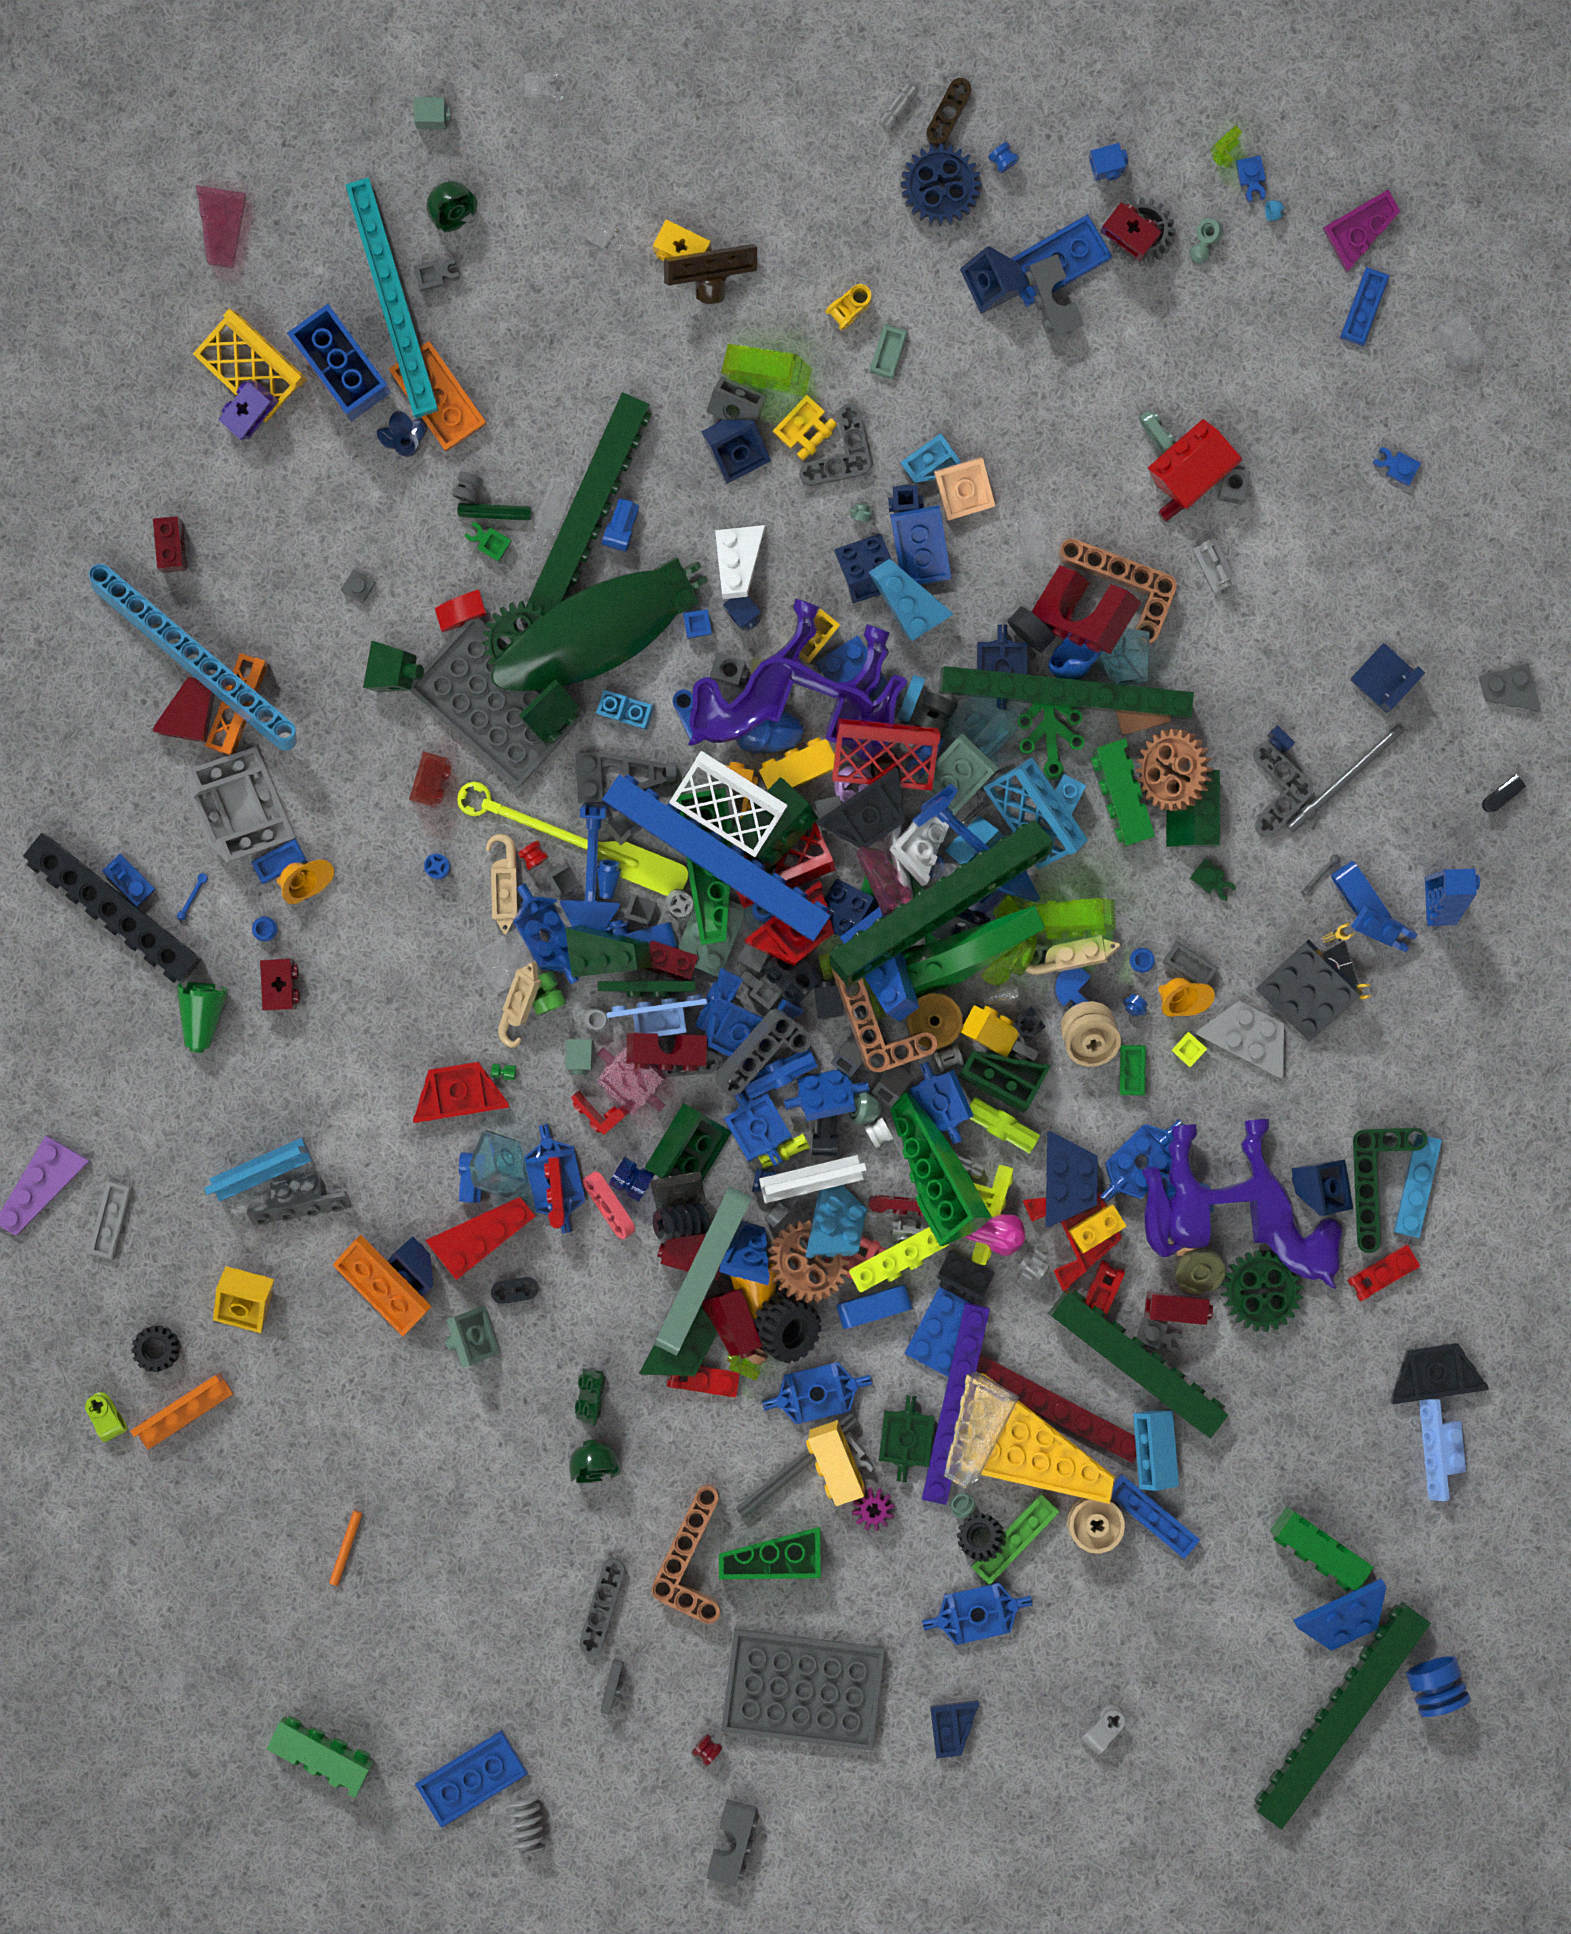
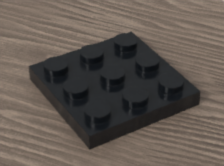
M1309 939L1256 988L1309 1042L1363 993Z

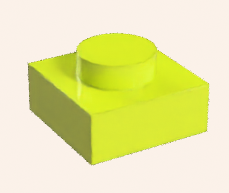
M1187 1032L1171 1051L1188 1067H1191L1207 1048L1192 1034Z

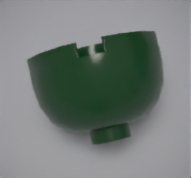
M447 181L433 188L428 196L426 208L428 216L436 228H440L444 232H451L467 223L461 220L470 213L474 215L478 203L475 195L465 185L456 181Z
M596 1439L584 1441L583 1446L577 1448L572 1453L569 1462L570 1479L572 1482L576 1479L577 1483L603 1481L600 1477L610 1474L611 1478L621 1472L619 1459L613 1448L606 1444L598 1443Z

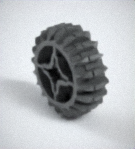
M1143 197L1140 198L1139 204L1134 199H1131L1129 204L1138 210V215L1144 218L1143 214L1154 218L1156 221L1153 222L1158 225V230H1161L1162 233L1161 241L1148 251L1141 262L1139 261V265L1143 266L1147 258L1148 263L1151 265L1154 263V257L1161 260L1163 258L1162 252L1168 253L1170 251L1168 245H1173L1174 239L1171 236L1176 233V229L1171 228L1174 224V219H1166L1170 211L1166 210L1162 213L1163 204L1160 203L1157 207H1154V199H1150L1148 204H1145ZM1135 227L1128 229L1129 233L1136 231ZM1109 240L1110 244H1116L1112 240ZM1117 245L1113 250L1114 253L1122 250L1121 260L1126 259L1128 255L1131 257L1129 263L1133 265L1136 258Z

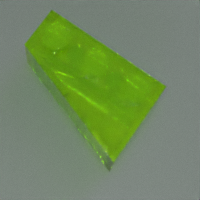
M728 344L721 373L728 379L741 385L747 383L761 389L769 388L805 397L812 368L797 354Z
M1094 898L1076 899L1066 902L1047 901L1048 903L1043 904L1024 902V909L1036 905L1045 924V929L1037 934L1046 935L1047 940L1062 939L1063 934H1069V938H1081L1087 932H1091V936L1107 935L1106 931L1116 930L1115 900Z

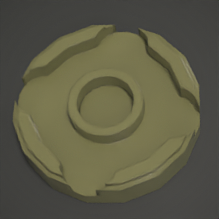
M1205 1248L1193 1249L1185 1253L1175 1266V1277L1180 1288L1187 1293L1196 1295L1203 1294V1292L1208 1290L1211 1292L1217 1289L1226 1276L1225 1264L1221 1256L1215 1251Z

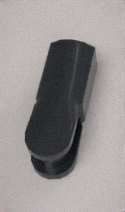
M1511 776L1496 791L1492 792L1482 801L1483 810L1486 812L1499 810L1507 801L1522 791L1526 785L1519 776Z

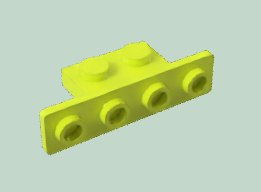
M1004 1165L998 1166L992 1188L974 1183L992 1217L1000 1215L1004 1210L1006 1193L1013 1181V1168ZM976 1242L971 1261L986 1265L992 1250L988 1245Z
M928 1227L851 1268L849 1273L859 1292H863L885 1279L888 1282L895 1280L902 1275L900 1271L908 1267L913 1270L924 1264V1258L947 1247L949 1244L940 1246L931 1228Z

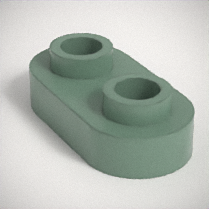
M1146 411L1138 417L1141 425L1162 454L1176 443L1174 437L1169 432L1167 434L1161 427L1162 421L1155 412L1151 414L1149 411Z

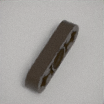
M956 78L950 83L927 128L926 139L930 145L939 147L940 143L944 145L947 142L971 95V84L968 80ZM962 85L966 94L961 93L957 102L953 101L956 94L954 87L959 88ZM944 107H953L956 115L951 119L945 118L941 113ZM941 122L945 124L941 133L944 137H938L936 140L933 138L931 131L936 132Z

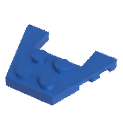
M721 967L706 1036L707 1046L730 1057L761 1022L763 1017L731 1002L743 979ZM784 998L777 1008L792 1019L796 1016L799 1017L804 1012L802 1007ZM783 1020L776 1024V1028L782 1025ZM763 1039L760 1042L759 1047L763 1046L766 1043L767 1039ZM747 1058L743 1063L747 1065L750 1058Z

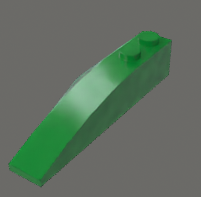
M725 788L714 789L716 800L727 798ZM711 790L696 792L698 804L713 801ZM693 793L680 795L676 801L684 807L695 805ZM728 800L718 802L719 816H729ZM714 804L699 807L701 817L706 821L717 818ZM696 808L689 809L698 815ZM683 811L680 812V815L688 820L690 816ZM731 818L721 820L723 831L731 834L729 831L732 828ZM718 821L711 823L719 828ZM702 824L701 829L709 834L711 829ZM722 837L721 843L730 848L733 843ZM686 857L701 945L724 942L727 935L730 886Z
M1036 905L902 953V956L905 957L907 973L911 978L916 997L919 998L963 982L1045 929V924Z
M905 1092L890 1108L897 1135L903 1141L904 1149L902 1152L904 1159L908 1160L911 1173H909L911 1183H915L918 1193L915 1196L917 1204L939 1245L945 1246L976 1232L992 1216L969 1174L943 1134L909 1092Z

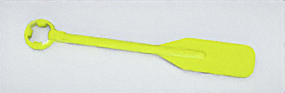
M467 783L458 792V806L462 812L469 816H480L489 810L587 850L588 839L492 801L489 789L482 783ZM474 786L475 791L480 793L484 790L487 797L481 805L483 809L475 812L473 807L467 806L465 808L462 803V799H466L468 794L466 789ZM617 841L598 842L597 859L599 861L608 859L619 862L621 878L666 896L675 889H684L689 875L684 865L628 842L621 846Z

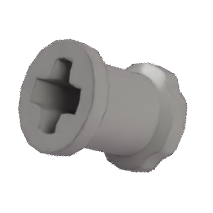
M953 1044V1047L941 1052L934 1051L933 1053L940 1073L957 1064L960 1066L964 1065L957 1044Z

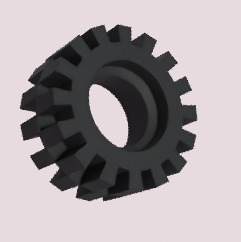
M160 1325L151 1326L143 1329L136 1335V1339L132 1343L134 1347L131 1351L135 1356L133 1357L134 1361L139 1363L138 1366L140 1368L143 1367L148 1372H159L171 1367L177 1361V1356L180 1353V1342L176 1339L177 1335L170 1331L171 1329ZM152 1339H159L165 1345V1353L161 1358H152L147 1353V1345Z
M973 1513L970 1515L969 1520L967 1518L963 1520L965 1523L963 1526L959 1525L958 1529L961 1532L957 1533V1538L960 1539L958 1545L970 1558L979 1562L981 1560L988 1562L989 1558H997L995 1555L997 1552L1001 1554L1003 1551L1001 1546L1006 1544V1541L1003 1540L1006 1537V1533L1003 1531V1526L992 1516L984 1515L983 1513H978L976 1516ZM986 1528L990 1532V1540L985 1546L978 1547L973 1542V1535L976 1530Z

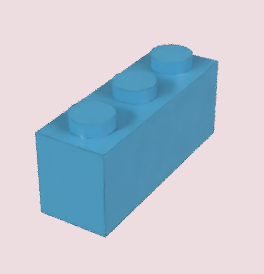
M1151 1410L1133 1413L1139 1489L1157 1491L1179 1487L1173 1410Z

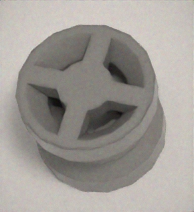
M675 889L667 895L666 906L673 915L684 917L692 911L693 900L686 891Z

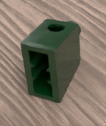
M371 641L363 688L378 693L408 691L412 687L413 679L420 680L423 677L424 668L421 664H416V655Z

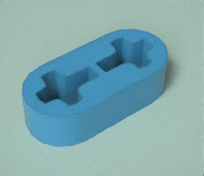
M913 675L897 719L909 723L925 678Z

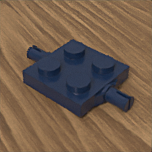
M1002 624L997 625L996 640L977 642L978 670L1027 675L1028 642L1007 640L1008 625H1003V634ZM997 700L996 710H1001V701L1002 710H1007V701Z

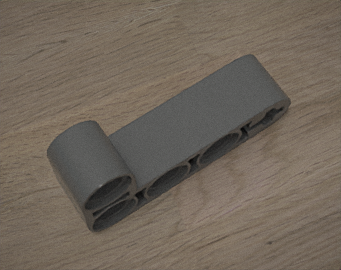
M771 1010L718 1070L715 1077L716 1083L726 1094L737 1095L743 1091L783 1043L793 1051L802 1053L811 1046V1036L782 1010ZM783 1020L782 1025L776 1028V1024ZM801 1034L799 1040L793 1042L795 1036ZM763 1039H767L766 1043L759 1047L760 1042ZM750 1058L749 1063L743 1066V1062Z

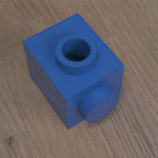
M1120 143L1091 150L1088 157L1095 181L1107 178V181H1112L1120 178L1128 164L1126 150H1121Z

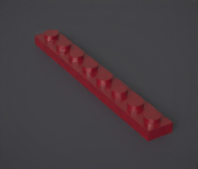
M980 1354L974 1380L977 1381L979 1373L986 1374L1027 1408L1127 1461L1134 1462L1137 1456L1135 1435Z

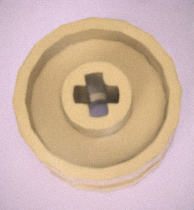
M1094 1001L1082 1002L1071 1007L1064 1014L1061 1020L1060 1031L1071 1060L1078 1065L1094 1067L1105 1064L1116 1056L1121 1047V1036L1115 1018L1108 1007Z
M1080 1497L1071 1505L1067 1513L1066 1525L1070 1536L1081 1549L1089 1553L1101 1554L1112 1550L1119 1544L1124 1535L1125 1521L1123 1514L1112 1500L1108 1504ZM1093 1519L1099 1521V1525L1093 1527L1091 1521Z

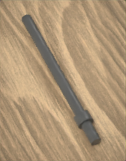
M1396 725L1310 805L1307 803L1301 808L1300 814L1287 825L1288 829L1294 833L1307 820L1311 821L1324 804L1403 733V730Z

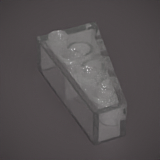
M978 1372L966 1375V1387L964 1395L961 1397L959 1418L954 1428L955 1436L950 1447L944 1473L946 1478L964 1489L976 1485L1019 1399V1396Z

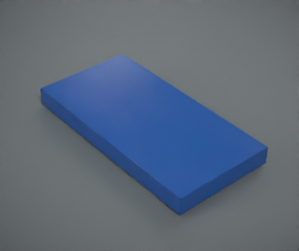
M1087 214L1011 259L1019 263L1022 272L1025 273L1027 272L1026 266L1058 254L1066 278L1058 281L1053 286V293L1111 260L1113 256ZM1028 286L1019 293L1026 308L1034 304L1033 297L1036 294L1033 286Z
M500 1730L415 1783V1786L442 1828L528 1775V1772L503 1730Z

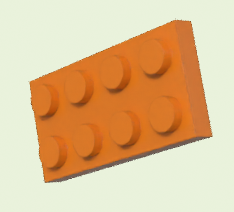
M428 341L420 349L439 411L421 417L442 448L447 452L487 423L430 341ZM396 363L388 370L408 397L399 365Z
M362 1235L357 1237L333 1264L344 1278L402 1337L432 1307Z

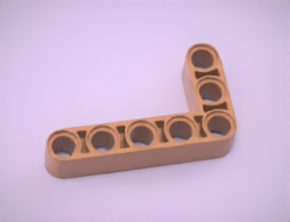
M1076 539L1064 541L1058 553L1063 563L1148 595L1134 632V638L1137 644L1146 647L1153 644L1159 636L1175 594L1176 580L1166 573ZM1068 546L1074 547L1077 551V556L1072 558L1066 556L1064 548ZM1090 555H1096L1100 559V565L1091 566L1087 558ZM1113 564L1121 565L1124 570L1123 574H1113L1111 566ZM1143 573L1147 578V583H1137L1134 578L1135 574ZM1158 583H1168L1170 592L1162 593L1158 589ZM1149 606H1159L1161 608V615L1157 617L1151 615ZM1142 628L1150 629L1153 634L1152 639H1143L1140 635V630Z
M832 969L866 1068L874 1072H882L934 1053L937 1048V1040L934 1035L927 1032H918L884 1044L863 980L860 979L856 982L858 985L857 992L854 995H849L846 992L845 983ZM858 1005H862L866 1009V1015L862 1019H857L854 1016V1009ZM871 1029L874 1033V1039L866 1044L862 1039V1034L865 1030ZM926 1036L930 1040V1046L922 1051L918 1046L920 1038ZM899 1045H903L906 1048V1055L902 1059L896 1058L894 1054L895 1048ZM879 1053L882 1056V1064L874 1068L871 1065L870 1059L872 1055Z
M704 1484L697 1490L651 1589L652 1595L656 1600L706 1624L717 1621L720 1615V1604L716 1599L681 1583L680 1580L718 1503V1490L711 1484ZM705 1490L713 1492L715 1496L714 1500L710 1503L703 1502L700 1498V1494ZM694 1513L702 1515L704 1521L702 1524L695 1526L691 1524L689 1517ZM682 1536H687L691 1538L693 1544L685 1549L678 1544V1540ZM671 1559H676L680 1561L682 1567L678 1571H671L667 1563ZM661 1582H665L670 1586V1591L667 1594H660L656 1586ZM684 1593L690 1594L693 1597V1602L690 1605L681 1604L679 1601L680 1595ZM713 1605L716 1613L713 1616H705L702 1612L703 1606Z

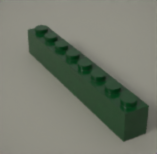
M1065 1290L1047 1314L1211 1439L1228 1417V1414L1223 1411L1225 1405L1214 1397L1211 1401L1203 1395L1205 1393L1203 1388L1195 1382L1191 1385L1185 1382L1183 1379L1186 1375L1175 1367L1170 1370L1163 1365L1166 1360L1155 1351L1150 1355L1144 1350L1146 1344L1135 1336L1132 1339L1128 1338L1124 1334L1126 1331L1124 1327L1115 1320L1112 1324L1106 1321L1104 1317L1107 1314L1095 1305L1091 1309L1084 1304L1086 1298L1076 1290L1072 1294Z

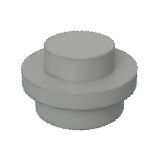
M598 1007L590 1009L584 1018L586 1027L595 1033L604 1031L610 1021L607 1018V1012Z

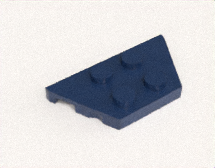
M1047 1131L1045 1228L1047 1229L1097 1206L1098 1156L1052 1131Z

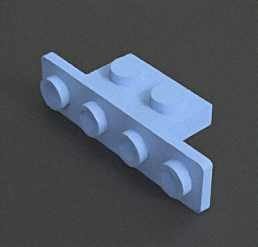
M701 995L687 996V1001L677 1003L676 998L661 1000L662 1005L652 1006L651 1002L637 1003L636 1009L627 1010L626 1005L611 1007L612 1012L607 1013V1018L633 1015L635 1033H658V1037L687 1033L683 1008L708 1004L707 999H702Z
M1439 1399L1420 1400L1428 1498L1435 1501H1448L1447 1475L1466 1472L1461 1421L1442 1423Z

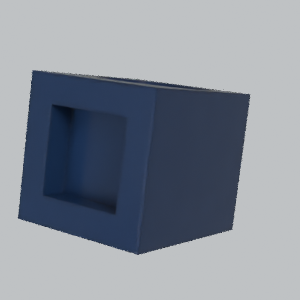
M749 596L731 598L723 604V609L741 631L745 628L751 630L760 623L758 618L761 616V611Z

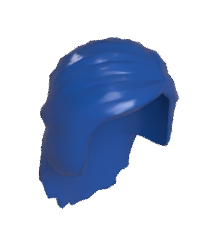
M1066 637L1062 644L1053 651V655L1048 663L1049 671L1056 678L1079 680L1087 674L1103 651H1100L1099 654L1088 649L1085 644L1080 647Z
M783 711L779 722L766 720L754 727L746 735L737 739L736 742L742 750L754 755L795 748V745L801 742L802 735L804 734V725L800 724V719H796L793 714Z

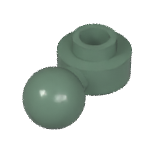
M1205 218L1197 226L1196 234L1200 242L1195 244L1190 250V257L1195 263L1206 262L1210 256L1208 246L1216 244L1223 236L1222 224L1213 218ZM1214 228V234L1210 236L1209 232Z

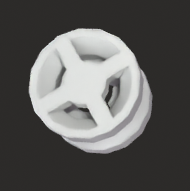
M882 1117L877 1119L875 1124L864 1126L875 1148L880 1147L884 1141L893 1140Z

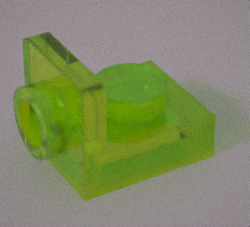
M1237 125L1219 139L1211 149L1212 159L1217 165H1223L1226 169L1234 161L1228 152L1230 153L1240 144L1238 139L1242 131Z
M730 1354L728 1355L726 1360L730 1362L728 1369L754 1381L757 1380L760 1374V1370L756 1368L757 1364L750 1362L746 1358L740 1361L738 1360L739 1356L731 1357Z

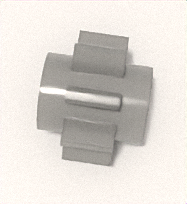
M1037 1249L1034 1253L1028 1250L1018 1264L1023 1269L1020 1274L1030 1281L1033 1277L1040 1280L1049 1267V1264L1045 1262L1047 1256Z

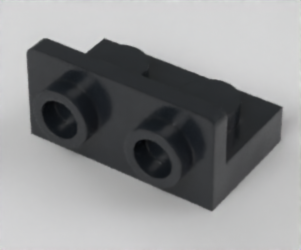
M949 1250L936 1278L941 1280L940 1286L950 1291H953L955 1287L963 1291L962 1297L975 1303L977 1299L983 1301L984 1294L995 1273Z

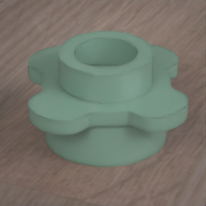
M855 503V507L849 508L851 519L870 522L874 511L869 510V505Z

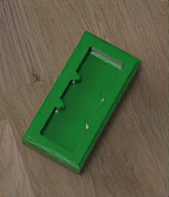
M1121 1045L1119 1095L1145 1096L1146 1045Z

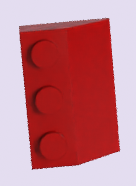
M1202 419L1147 469L1156 486L1187 510L1242 461V458L1219 430Z

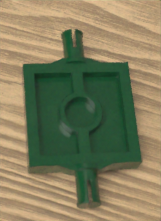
M906 1395L905 1410H884L878 1461L890 1462L898 1466L896 1479L898 1482H901L902 1472V1482H907L908 1467H929L935 1416L916 1412L917 1396L912 1395L911 1405V1395Z

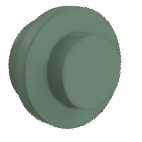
M958 1494L951 1502L952 1513L960 1519L971 1515L976 1506L972 1496L966 1494Z

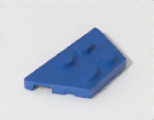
M1379 1579L1297 1617L1293 1621L1299 1630L1332 1651L1378 1629L1386 1585L1382 1579Z

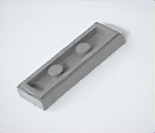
M107 1180L88 1254L114 1260L133 1186Z

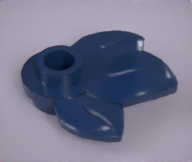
M395 411L390 417L389 427L378 429L377 437L385 448L395 449L399 455L411 457L417 452L419 441L425 436L427 428L422 418L411 421L406 413ZM405 441H410L408 445H402Z

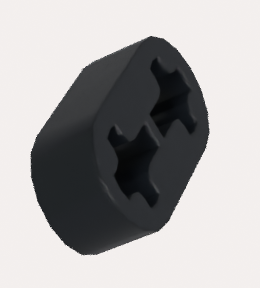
M532 1277L502 1280L492 1286L491 1297L499 1304L529 1300L537 1295L539 1285ZM524 1281H528L529 1285H534L530 1295H526L525 1291L517 1292L516 1288L524 1286ZM499 1285H503L504 1289L513 1288V1293L506 1294L505 1299H501V1296L496 1295L495 1291L499 1290Z

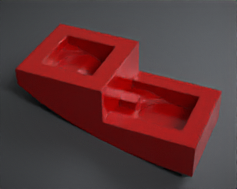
M479 589L458 596L434 608L441 632L461 627L467 621L487 615Z

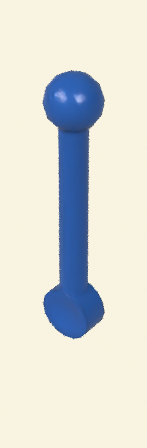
M201 873L198 875V882L182 911L177 913L179 920L183 921L186 919V912L201 885L208 880L206 874Z

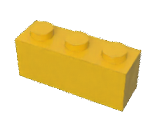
M818 737L807 743L808 747L799 751L798 748H794L784 753L785 758L777 762L773 758L762 763V769H759V774L766 789L768 790L780 777L795 789L833 771L835 754L829 741L826 739L821 740Z
M836 1420L810 1429L808 1440H806L809 1453L814 1454L816 1457V1470L820 1477L823 1476L826 1481L824 1487L828 1498H833L835 1506L864 1497L865 1484L839 1421Z

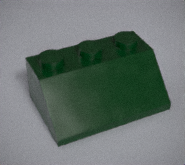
M1220 770L1207 772L1206 776L1212 779L1204 783L1208 791H1200L1203 798L1194 799V806L1187 805L1186 810L1179 808L1178 811L1166 810V847L1216 848L1220 845ZM1177 783L1176 790L1178 792L1180 788L1179 783Z
M781 777L766 792L788 805L756 857L743 850L750 861L752 859L757 860L765 866L764 870L767 872L778 863L787 851L819 819L810 804ZM756 803L754 804L755 809L762 808ZM767 810L756 812L759 827L770 825L775 815ZM753 813L744 815L739 820L741 831L756 828ZM737 823L729 830L730 833L739 832ZM766 829L760 830L761 837L765 833ZM757 831L742 834L744 845L754 850L759 842ZM739 835L733 836L736 840L741 842Z
M683 1103L644 1168L694 1196L732 1132Z

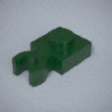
M1206 858L1189 878L1208 894L1215 889L1217 896L1223 901L1228 899L1222 892L1224 887H1229L1232 891L1236 889L1233 883L1221 880L1225 873Z

